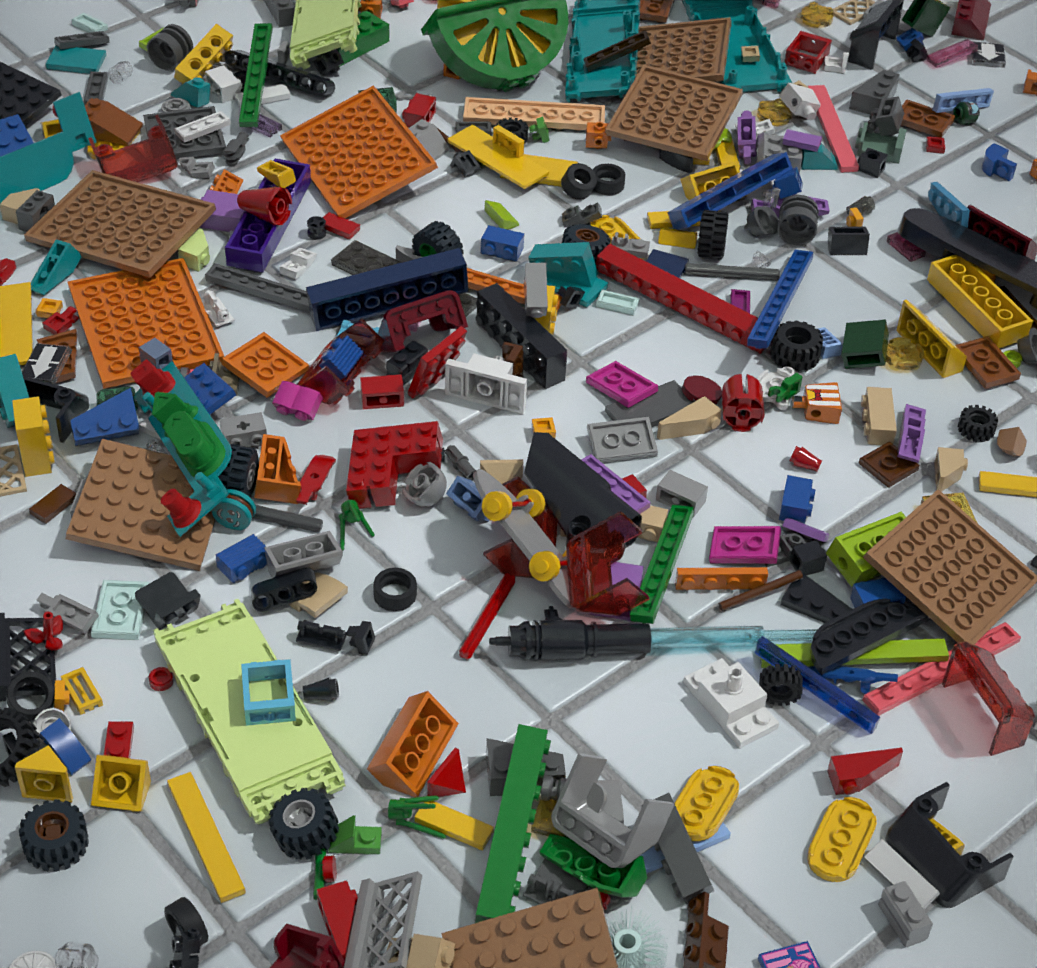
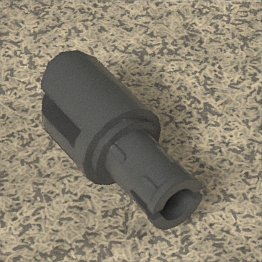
M240 132L237 138L232 139L223 150L224 158L229 166H235L245 153V144L249 141L247 133Z

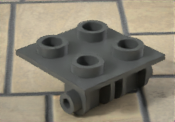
M544 858L536 874L530 875L527 882L529 886L523 896L543 904L584 892L588 885Z

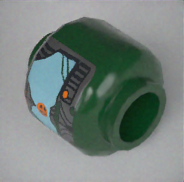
M959 102L953 109V115H955V121L958 124H974L980 115V111L974 102Z

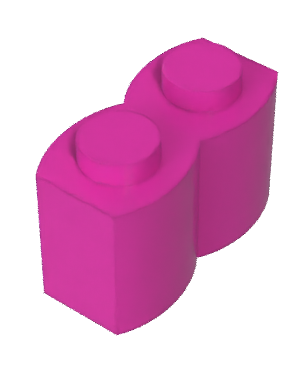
M282 381L272 403L276 407L277 412L283 415H288V413L295 414L296 418L306 421L307 419L314 420L323 397L316 390L288 381Z

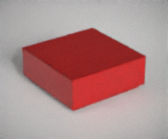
M928 136L926 138V152L944 153L945 138Z

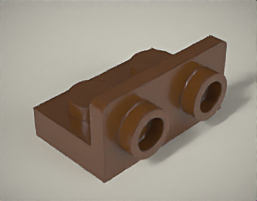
M504 342L502 345L504 361L513 363L512 375L523 378V346Z

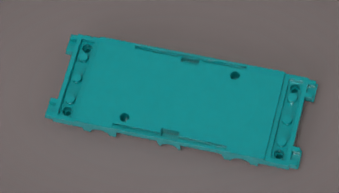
M640 0L575 1L572 18L573 30L569 45L570 59L569 63H567L565 97L567 102H570L571 99H577L578 102L581 101V98L619 95V98H623V95L628 92L637 74L638 50L588 72L583 58L639 33Z
M682 0L690 21L731 17L724 81H719L720 84L743 89V92L777 89L780 92L788 83H792L787 73L785 62L781 63L780 52L775 51L770 41L771 35L767 34V27L762 26L757 16L758 10L753 7V0ZM758 46L760 61L743 62L741 47Z

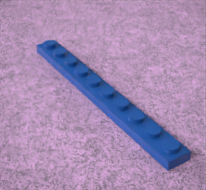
M794 250L747 338V346H753L757 349L768 348L813 260L812 251Z

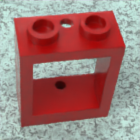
M800 31L787 48L784 62L788 66L816 74L825 61V56L830 54L832 40ZM804 50L810 53L817 54L818 56L814 57L804 53H800L798 51Z

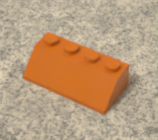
M428 691L410 696L367 767V770L383 786L412 797H418L459 723Z

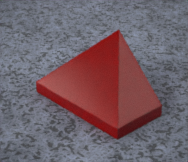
M454 748L427 781V796L443 797L466 793L459 749Z

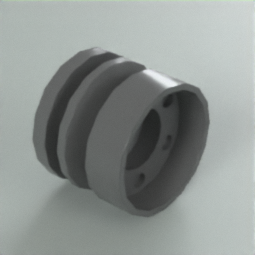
M168 24L147 43V53L156 66L164 70L175 68L193 49V41L185 29L176 24Z
M793 195L781 203L777 231L779 237L784 242L799 246L811 242L816 236L819 209L817 203L812 198L806 195Z

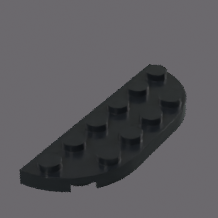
M877 599L864 603L824 623L816 631L810 651L814 667L823 675L927 622L929 617L916 605L906 601L904 604L891 602V599Z

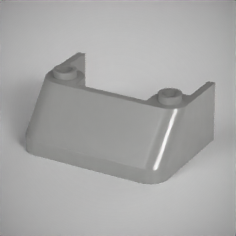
M578 754L552 812V823L556 829L609 867L624 868L659 841L675 804L667 801L645 799L631 830L603 811L607 801V792L597 782L607 759Z

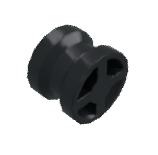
M313 216L307 220L308 237L313 240L323 239L326 236L325 219L320 216Z

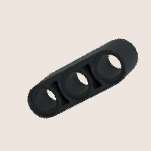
M301 568L255 584L251 589L254 609L265 612L314 595L317 591L314 571L310 568Z

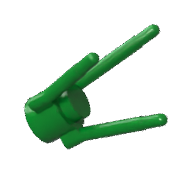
M347 500L342 503V513L339 515L340 548L343 551L345 544V521L355 523L361 520L370 536L374 537L375 534L366 521L363 512L360 511L356 501Z
M438 796L390 800L388 817L389 819L396 820V825L406 826L442 839L446 838V835L406 820V818H411L412 809H434L436 807L435 804L422 802L437 801L439 799Z

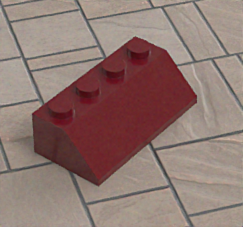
M959 0L951 35L984 40L991 3L988 0Z
M968 206L970 210L969 229L1035 261L1037 244L1031 238L976 207Z

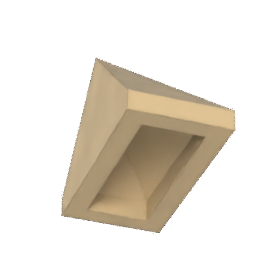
M523 459L480 460V469L493 476L504 487L509 489L523 478L524 462Z

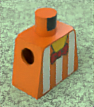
M838 383L806 385L803 396L792 397V408H804L805 419L839 424L842 406Z

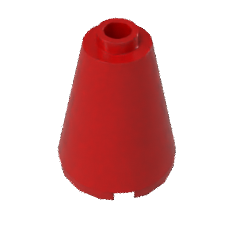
M270 187L243 190L237 197V203L240 209L272 225H283L290 216L291 211L288 209L289 204H292V198L288 189Z

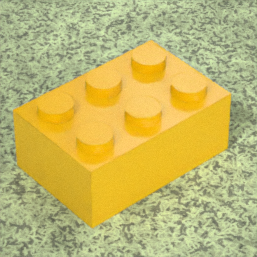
M39 397L12 400L16 434L25 477L52 473L51 464H55L53 451H49V449H53L51 436L46 435L50 433L49 423L47 419L43 420V418H47L45 405L40 404Z

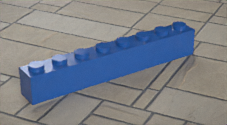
M787 152L772 154L667 212L673 229L688 228L701 221V215L704 210L718 211L792 170Z

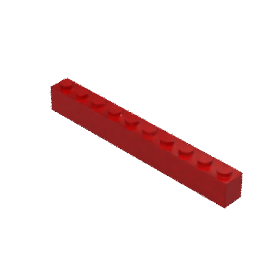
M609 244L597 256L596 268L600 273L761 354L766 349L747 346V338L758 317L612 244Z

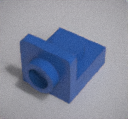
M914 28L896 37L897 43L905 51L911 46L910 42L915 38L924 45V36Z

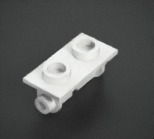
M208 290L204 293L203 306L216 327L235 321L221 300L216 297L214 291Z

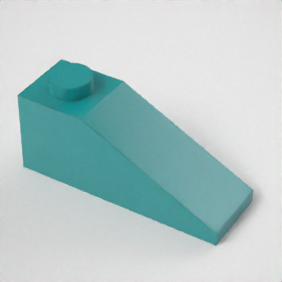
M55 240L31 281V291L45 295L74 272L82 258L81 254L70 243Z

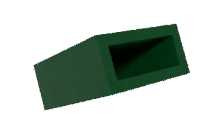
M913 0L901 21L933 37L951 8L940 0Z
M886 319L846 323L842 347L845 369L885 366L889 339Z

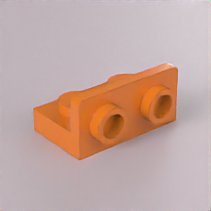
M224 169L221 175H216L212 183L215 186L211 185L209 190L237 194L244 180Z

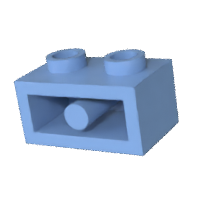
M457 476L446 494L454 500L453 503L456 506L469 512L468 515L474 520L490 521L482 511L483 499L475 483L470 479Z

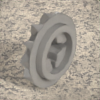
M172 98L166 100L161 108L163 112L190 109V104L184 99Z

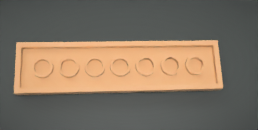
M466 97L463 122L488 121L491 122V125H496L500 120L503 121L504 118L509 120V117H512V119L518 118V121L522 119L530 127L531 125H537V118L543 117L547 128L580 131L586 130L587 122L605 123V105Z

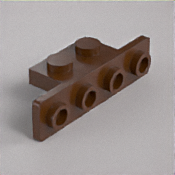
M705 891L692 898L688 904L683 968H726L729 926L708 916L709 893Z

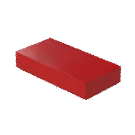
M328 212L323 217L326 221L325 229L349 240L360 231V224L339 217L331 212Z

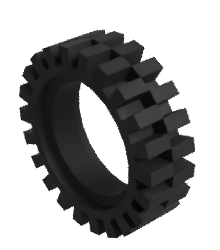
M4 707V710L0 709V731L15 729L17 734L14 750L0 764V784L3 787L9 786V780L14 783L18 781L15 770L16 763L37 752L33 748L40 747V742L36 740L40 736L36 731V726L15 709L11 710Z

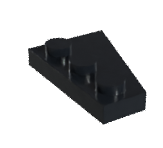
M803 572L802 579L789 585L780 604L823 623L852 610L851 607Z

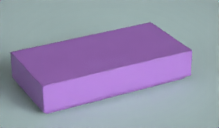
M787 129L782 144L818 152L822 137Z
M790 518L785 519L783 523L785 528L822 542H827L830 536L827 532Z

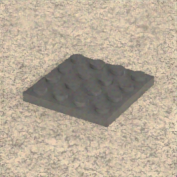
M209 106L143 115L154 162L223 153L226 144L221 129L185 143L175 135L174 131L177 127L216 113L215 107Z

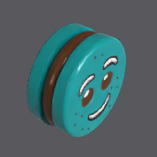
M227 489L229 495L212 509V515L218 523L226 528L244 530L250 525L256 513V505L243 492Z

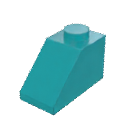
M193 78V80L185 82L172 91L171 96L184 99L190 105L199 108L209 104L210 83L203 81L202 78Z
M822 143L818 152L802 149V170H837L838 166L835 156Z

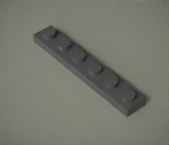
M215 263L205 274V280L310 312L307 292Z

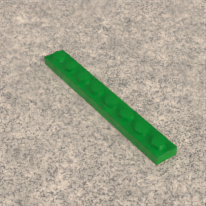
M272 23L254 24L239 117L240 127H258L273 30Z
M671 506L630 613L631 622L654 624L693 518L694 507Z

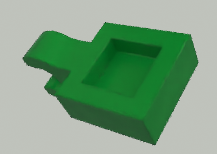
M796 372L792 376L786 377L781 386L769 388L768 396L777 395V403L783 399L788 400L800 392L803 376Z

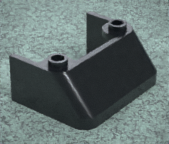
M886 0L870 8L868 15L856 30L851 32L848 62L873 70L881 36L896 40L904 0Z
M23 376L29 398L39 397L40 404L60 409L55 418L59 440L61 443H64L72 432L70 420L89 409L88 396L70 388Z
M945 782L912 801L888 828L886 842L939 891L940 894L935 898L939 905L953 908L1004 880L1014 856L1008 853L990 863L978 852H968L963 856L957 853L929 821L943 808L950 784Z

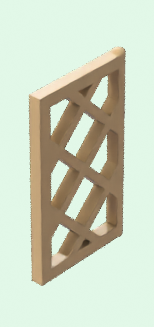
M850 0L829 10V13L852 25L864 19L863 14H858V12H865L875 1ZM857 5H863L866 8H859ZM843 10V13H838L836 11ZM846 11H855V14L846 13Z
M18 444L0 447V459L8 462L3 468H0V477L3 474L11 477L5 484L0 482V497L27 492ZM7 452H15L13 458L5 456ZM12 465L18 466V471L15 474L7 471ZM16 480L21 482L20 487H11Z

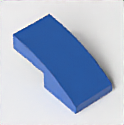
M60 718L40 732V738L47 746H50L71 776L91 762V758L84 747Z

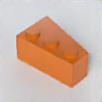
M263 434L254 498L298 504L296 499L300 493L301 484L297 480L296 469L292 465L286 439L282 436Z

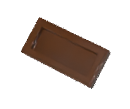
M60 484L30 507L29 512L32 516L46 524L74 502L76 493Z

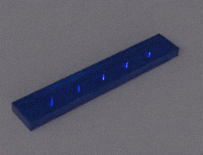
M764 636L758 639L755 648L756 655L774 667L775 664H780V667H783L784 664H788V668L791 666L795 667V671L799 670L803 676V687L867 732L872 734L876 730L880 716Z

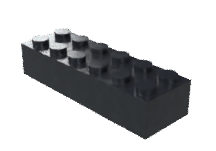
M498 283L477 291V324L491 338L497 341L501 348L504 342L523 346V369L544 389L565 381L567 349L536 319L526 316V310Z

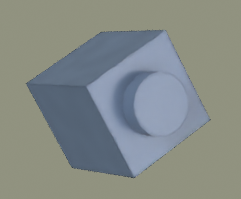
M156 338L139 347L141 363L148 359L157 369L162 370L173 361L171 349Z

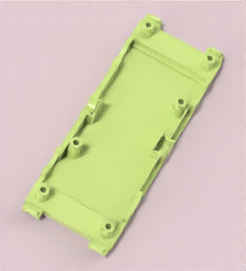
M296 0L290 42V60L293 67L307 69L310 67L307 59L340 47L345 52L348 50L350 53L357 50L355 44L356 37L359 35L357 26L360 25L358 18V8L361 7L360 0Z
M239 599L234 600V603L230 605L222 604L221 611L176 628L172 624H168L167 628L163 630L154 629L155 642L166 660L169 671L173 672L177 686L186 695L196 714L197 723H200L205 738H209L221 760L223 772L226 777L230 778L237 798H240L249 817H252L255 823L260 825L267 822L271 818L269 814L274 808L276 801L280 802L282 800L281 797L284 794H291L292 790L300 791L301 788H307L310 791L312 788L317 790L322 788L329 795L343 790V787L346 786L343 772L294 687L296 721L246 726L241 664L275 661L277 658L253 617L250 616L246 607ZM286 678L249 682L250 702L288 698Z

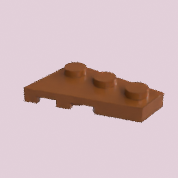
M73 329L37 339V344L67 347L52 376L55 383L76 378L77 330Z

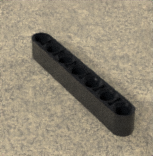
M229 50L225 54V62L229 66L247 71L250 53L242 50ZM268 59L265 78L319 96L331 95L335 91V83L330 79Z

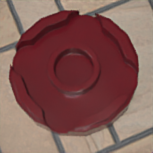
M693 375L688 376L683 382L682 392L690 401H693V399L697 401L705 396L717 405L722 398L721 387L709 378Z

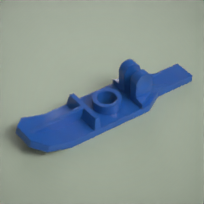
M812 666L802 670L801 674L803 679L818 677L833 679L835 684L837 679H842L845 682L861 681L860 690L864 694L869 693L872 683L880 681L897 682L898 674L880 673L869 669L838 666L823 675Z

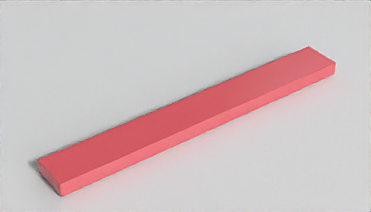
M825 85L808 86L810 89H813L821 104L816 113L840 172H858V162Z
M1004 622L989 630L968 652L960 645L948 651V661L927 662L898 677L897 682H888L865 694L863 702L878 717L1019 643L1021 636Z

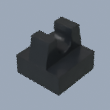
M916 38L910 42L911 46L905 51L907 56H911L914 62L920 59L925 61L929 57L925 46Z
M561 286L557 293L562 297L560 303L564 307L576 309L585 291L578 287L569 286L566 289Z
M362 621L360 626H349L346 634L351 637L350 646L357 647L359 654L368 655L375 640L371 622Z

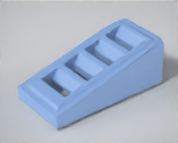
M825 327L818 328L820 334L823 335L820 355L822 359L840 356L843 347L842 343Z

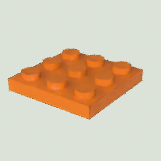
M265 332L223 357L221 362L224 367L266 398L278 391L282 381L292 382L309 369L308 363Z

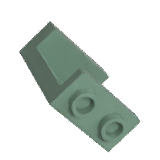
M864 122L863 128H859L855 148H858L857 156L864 153L867 148H871L888 154V162L899 164L907 129L900 128L898 137L881 136L880 133L876 132L868 133V123Z

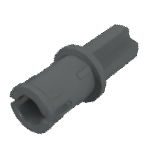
M449 445L445 450V454L453 462V467L459 470L465 478L474 480L473 474L477 470L468 462V457L463 456L455 445Z

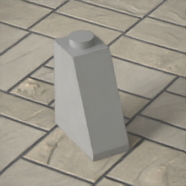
M526 263L523 280L526 316L540 318L546 316L548 308L546 263Z

